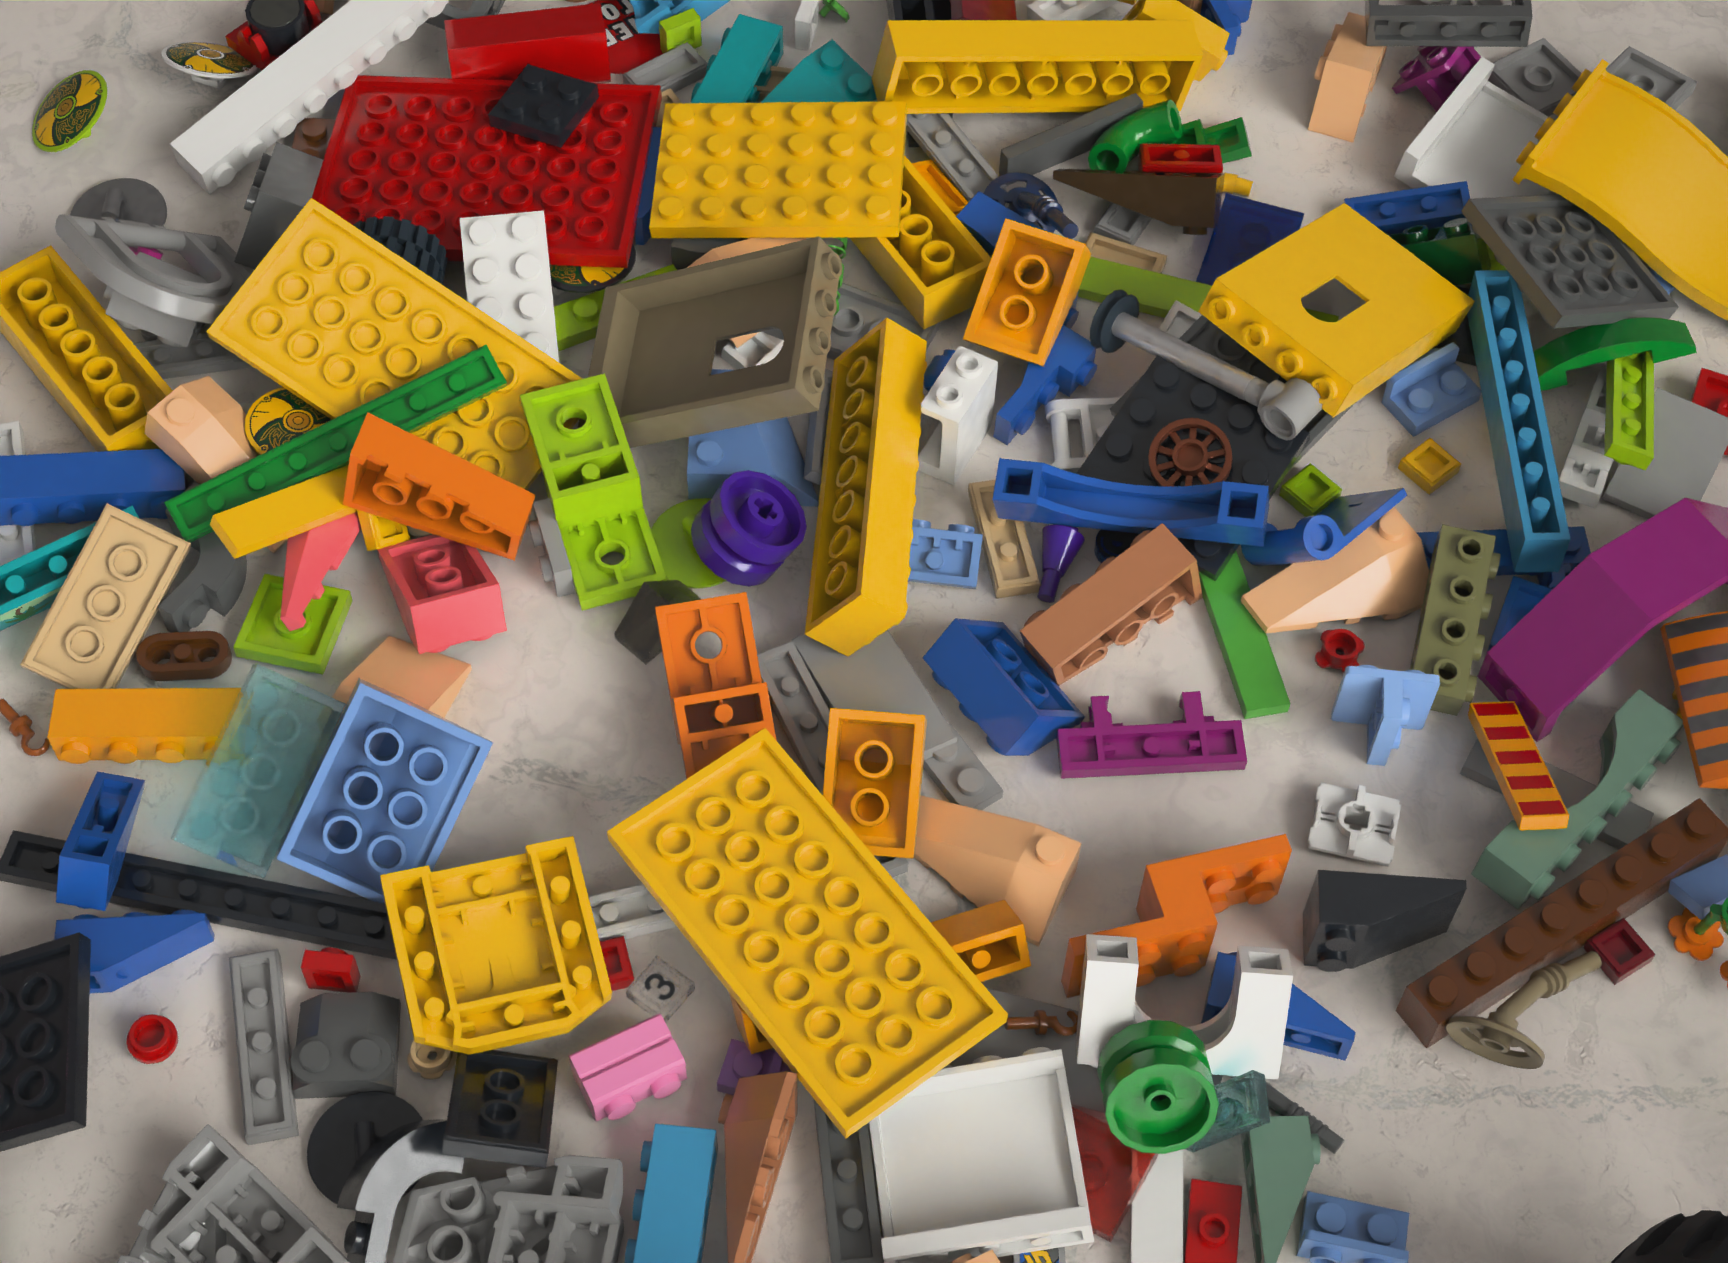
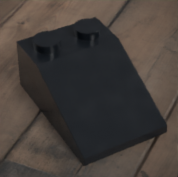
M1318 870L1303 911L1304 966H1317L1320 970L1326 972L1353 969L1446 933L1467 889L1466 880Z

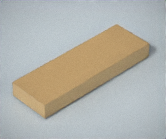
M996 479L969 483L968 495L978 533L983 534L982 548L996 599L1038 593L1040 581L1023 521L998 518L992 501Z

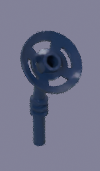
M1019 172L1001 175L994 179L983 193L1005 206V203H1009L1008 209L1033 224L1037 222L1047 232L1054 233L1057 230L1069 239L1075 238L1078 234V226L1063 213V208L1058 203L1051 188L1033 175ZM1010 182H1026V188L1017 187L1008 192L1000 188Z

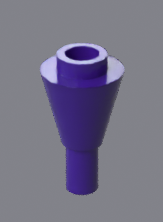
M1053 524L1047 525L1042 529V572L1044 574L1037 598L1043 602L1052 603L1055 601L1060 579L1065 575L1085 542L1084 536L1078 532L1077 527Z

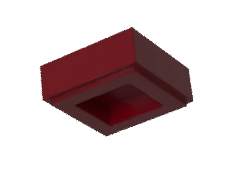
M1622 918L1587 940L1583 947L1586 952L1593 951L1600 956L1602 961L1600 968L1614 985L1649 964L1656 955L1625 918Z

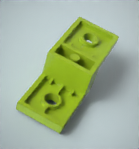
M605 373L521 394V405L543 472L547 498L550 499L571 566L573 584L581 610L668 588L667 577L643 508L640 477ZM571 418H581L586 421L578 429H568L563 426ZM610 552H618L624 555V559L616 565H608L601 561L602 557Z

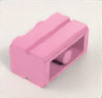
M660 1013L569 1055L573 1077L596 1122L605 1117H608L609 1120L623 1118L635 1109V1103L652 1095L657 1099L667 1097L681 1087V1081L687 1079L684 1057Z

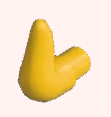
M1225 173L1223 192L1237 193L1249 197L1253 181L1240 178L1236 174Z

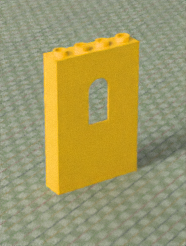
M1343 203L1216 278L1198 312L1286 381L1291 378H1299L1311 384L1321 397L1319 398V403L1323 404L1322 409L1334 418L1454 334L1475 300L1346 203ZM1335 278L1366 302L1337 322H1325L1310 315L1304 309L1301 299Z

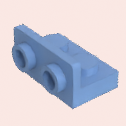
M1454 342L1441 349H1431L1421 360L1405 367L1386 381L1387 385L1381 403L1413 437L1479 401L1481 389L1455 363L1460 348Z
M913 519V539L910 546L909 559L911 571L908 581L976 589L983 534H974V527L962 524H949L948 530L932 529L931 522Z
M1307 1191L1304 1198L1297 1256L1308 1258L1311 1263H1408L1409 1251L1405 1249L1409 1213Z

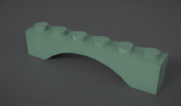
M1638 689L1614 714L1599 740L1602 758L1600 780L1594 791L1579 803L1567 808L1569 813L1567 828L1519 830L1515 820H1512L1485 847L1471 875L1517 910L1531 896L1539 900L1556 878L1552 873L1557 868L1565 872L1582 851L1578 845L1583 840L1588 844L1593 843L1607 824V821L1603 818L1608 813L1617 817L1633 795L1629 791L1633 786L1641 791L1657 771V768L1653 765L1658 760L1666 764L1672 758L1682 743L1676 739V736L1683 726V720Z

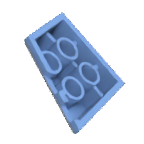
M712 369L711 375L733 370ZM787 417L689 436L687 461L689 500L697 498L712 499L715 491L733 473L750 470L767 474L781 482L795 495L801 506L818 507L819 504L812 482L803 479L805 463Z

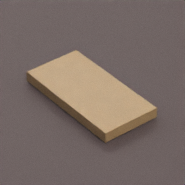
M107 503L20 666L67 689H116L159 609L158 606L162 603L191 548V543Z

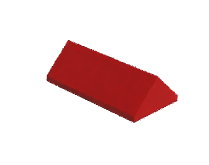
M600 3L444 20L452 79L515 81L526 65L529 64L590 83L611 82L607 37Z

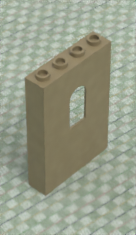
M818 236L606 287L588 377L605 373L629 447L634 448L819 411L821 393L825 386L824 374L827 354L831 347L830 335L833 315L837 308L836 296L839 277L842 275V259ZM770 329L782 331L784 336L783 346L777 356L771 361L757 366L711 375L717 341ZM580 418L578 428L582 427L586 421Z

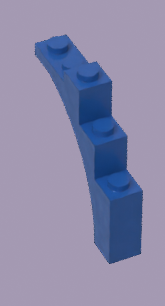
M980 191L956 216L991 258L1005 218L1043 230ZM1078 293L1044 366L1028 362L1021 386L996 414L993 437L1005 445H1008L1018 433L1024 435L1035 419V412L1042 404L1046 406L1048 402L1055 398L1058 391L1070 397L1079 385L1085 387L1097 370V365L1094 363L1097 348L1092 346L1091 341L1071 330L1079 315V311L1076 310Z

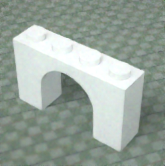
M1086 934L1076 1031L1077 1064L1098 1068L1100 1053L1112 1036L1129 1025L1153 1020L1139 1008L1135 1001L1139 967L1137 938ZM1238 945L1232 992L1227 1004L1219 1014L1209 1021L1186 1027L1191 1029L1203 1042L1213 1075L1239 1076L1246 1080L1279 1078L1293 980L1288 949Z

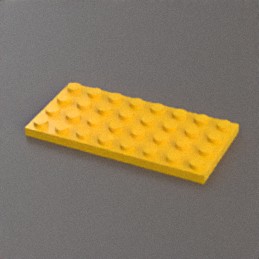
M310 198L206 331L210 339L331 420L487 345L507 382V386L411 434L525 490L529 489L542 469L521 405L520 395L583 379L313 198ZM580 418L568 419L563 426L573 429Z
M766 728L607 831L608 841L791 1071L797 1073L798 1080L845 1139L1007 1022L1008 1013Z

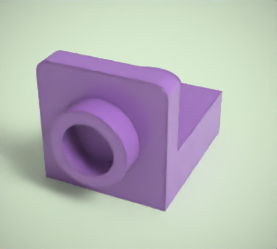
M731 1039L717 1081V1091L734 1095L739 1078L792 1071L775 1050L768 1049L751 1055L745 1042Z

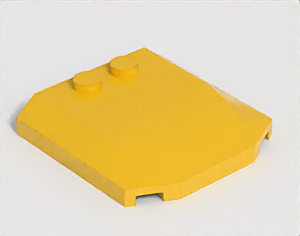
M573 836L526 845L525 853L465 866L430 872V867L427 865L380 875L382 892L415 1043L468 1055L569 1033L611 1000L612 990Z

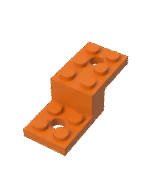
M747 592L655 607L677 742L681 745L686 779L764 728L776 740L767 682L762 683ZM712 632L719 637L721 651L715 658L706 659L697 653L695 641L701 633Z
M1286 834L1146 865L1136 907L1140 922L1091 934L1137 938L1139 967L1136 987L1147 985L1160 976L1174 973L1175 976L1183 977L1196 973L1206 965L1218 925L1215 914L1224 911L1231 905L1244 902L1257 905L1267 902L1275 895H1278L1292 852ZM1086 935L1069 938L1061 979L1066 998L1080 995Z

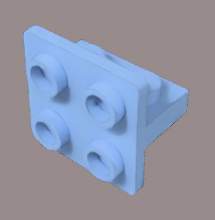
M1372 665L1347 666L1331 711V720L1367 725V764L1385 766L1391 749L1399 748L1401 728L1423 729L1440 686V676L1425 674L1419 670L1396 671L1378 669Z

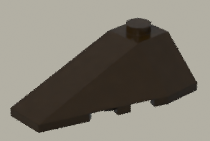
M1057 169L1053 171V179L1168 225L1183 227V234L1207 235V228H1215L1218 225L1225 173L1171 172L1164 173V175H1156L1155 172L1137 170L1124 171L1123 173H1115L1116 171L1097 169Z

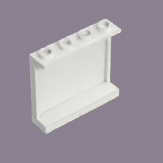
M1481 57L1405 150L1394 177L1413 189L1467 181L1470 199L1559 195L1528 179H1523L1519 185L1512 180L1521 167L1520 164L1515 162L1529 141L1536 145L1539 143L1538 139L1534 136L1548 116L1490 83L1488 79L1495 64Z
M1037 1047L1025 1051L1022 1056L1002 1059L999 1056L989 1055L977 1058L972 1064L952 1067L948 1064L869 1122L884 1237L881 1238V1245L885 1263H951L967 1253H970L975 1258L993 1250L997 1257L1095 1242L1062 1049L1052 1051L1046 1047Z

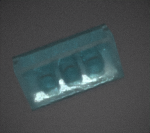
M259 664L252 665L170 838L264 879L346 704Z

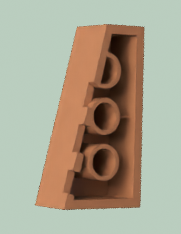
M1163 523L1152 531L1146 530L1140 533L1133 540L1130 548L1118 557H1110L1103 561L1096 569L1095 574L1082 584L1076 583L1067 588L1061 595L1060 600L1046 611L1040 610L1030 616L1025 622L1024 627L1019 630L1025 648L1055 683L1060 686L1104 659L1109 645L1115 643L1118 646H1125L1138 638L1139 631L1148 621L1154 619L1158 624H1161L1173 616L1174 611L1171 608L1184 599L1189 605L1202 599L1197 560Z

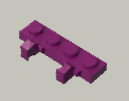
M1200 691L1181 693L1179 707L1183 710V718L1169 724L1123 726V723L1112 724L1111 713L1107 710L1109 696H1091V705L1088 706L1089 722H1081L1080 728L1057 729L1056 742L1061 779L1245 770L1247 764L1241 720L1214 721V716H1204Z

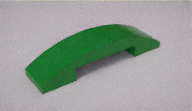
M1643 317L1627 318L1613 324L1587 326L1556 338L1533 353L1540 389L1545 391L1568 385L1566 371L1645 351L1649 352L1653 363L1694 354L1697 351L1696 345L1684 322Z

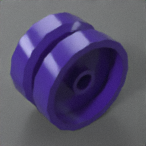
M746 470L733 473L720 485L713 494L712 499L695 516L691 527V535L695 550L709 569L732 584L750 587L765 583L779 569L784 560L804 540L807 525L804 511L797 498L781 482L767 474Z

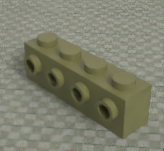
M1442 524L1434 543L1409 670H1419L1425 674L1439 675L1440 686L1430 710L1457 716L1463 703H1471L1474 697L1477 676L1470 675L1472 661L1479 662L1482 655L1485 635L1478 634L1480 619L1487 620L1490 613L1493 594L1485 592L1488 579L1494 580L1496 577L1500 554L1493 552L1496 536Z

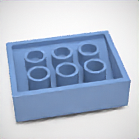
M359 678L277 849L276 859L369 900L385 904L380 875L427 865L430 867V872L433 871L493 742L417 704Z

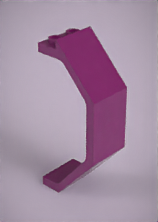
M1684 498L1602 546L1578 564L1487 652L1477 677L1500 702L1515 701L1532 738L1536 742L1549 735L1560 713L1646 632L1724 583L1728 585V508Z

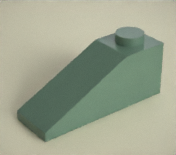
M1309 1116L1247 1117L1241 1134V1144L1255 1263L1277 1262L1314 1164L1320 1163V1140L1317 1133L1311 1134Z

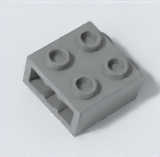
M139 252L137 255L144 263L164 274L185 281L207 283L203 277L142 252ZM108 285L106 286L104 298L110 300L106 315L115 318L117 323L125 328L132 330L142 329L155 334L161 342L167 345L188 347L206 324L152 309L120 294Z

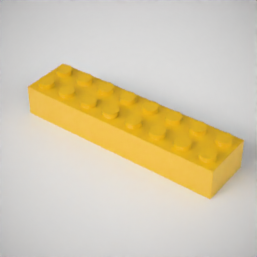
M887 20L871 79L877 101H906L907 114L1091 112L1135 93L1142 99L1143 108L1166 100H1173L1178 111H1181L1204 55L1192 20Z
M887 317L834 360L804 635L847 657L864 645L870 644L876 637L892 626L898 625L905 618L908 608L906 596L908 578L911 571L909 559L910 546L913 539V509L916 503V473L919 468V461L917 460L918 447L922 432L920 426L921 403L924 400L923 385L924 373L927 368V362L925 361L927 341Z

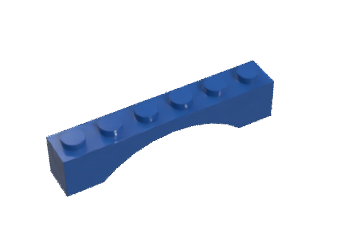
M999 458L992 501L999 519L1138 534L1146 530L1152 531L1163 523L1176 538L1264 547L1269 512V486L1226 481L1193 486L1133 485L1091 478L1041 462Z

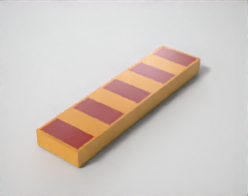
M1515 701L1470 703L1468 718L1519 830L1567 828L1569 813Z

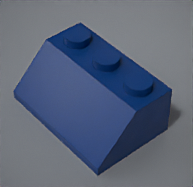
M955 618L922 657L933 670L932 677L943 688L951 691L960 702L959 709L983 729L987 734L986 740L988 744L1001 755L1029 756L1056 739L1057 729L1074 728L1085 718L1081 711L1003 622Z

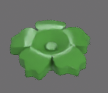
M836 0L822 1L824 7L819 12L822 17L825 18L830 10L838 13L845 22L849 20L848 12Z

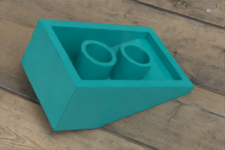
M832 39L805 57L761 103L877 102L872 77Z

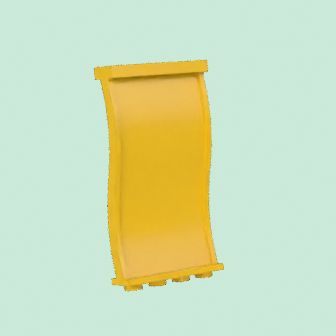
M1602 59L1593 72L1587 69L1582 72L1571 88L1576 92L1574 96L1567 92L1553 111L1558 118L1556 120L1551 117L1546 119L1534 136L1539 140V143L1536 145L1529 141L1515 161L1521 167L1512 180L1519 185L1523 179H1528L1559 194L1585 210L1609 228L1665 281L1689 299L1728 321V157L1689 120L1666 103L1638 86L1607 72L1606 67L1609 63Z

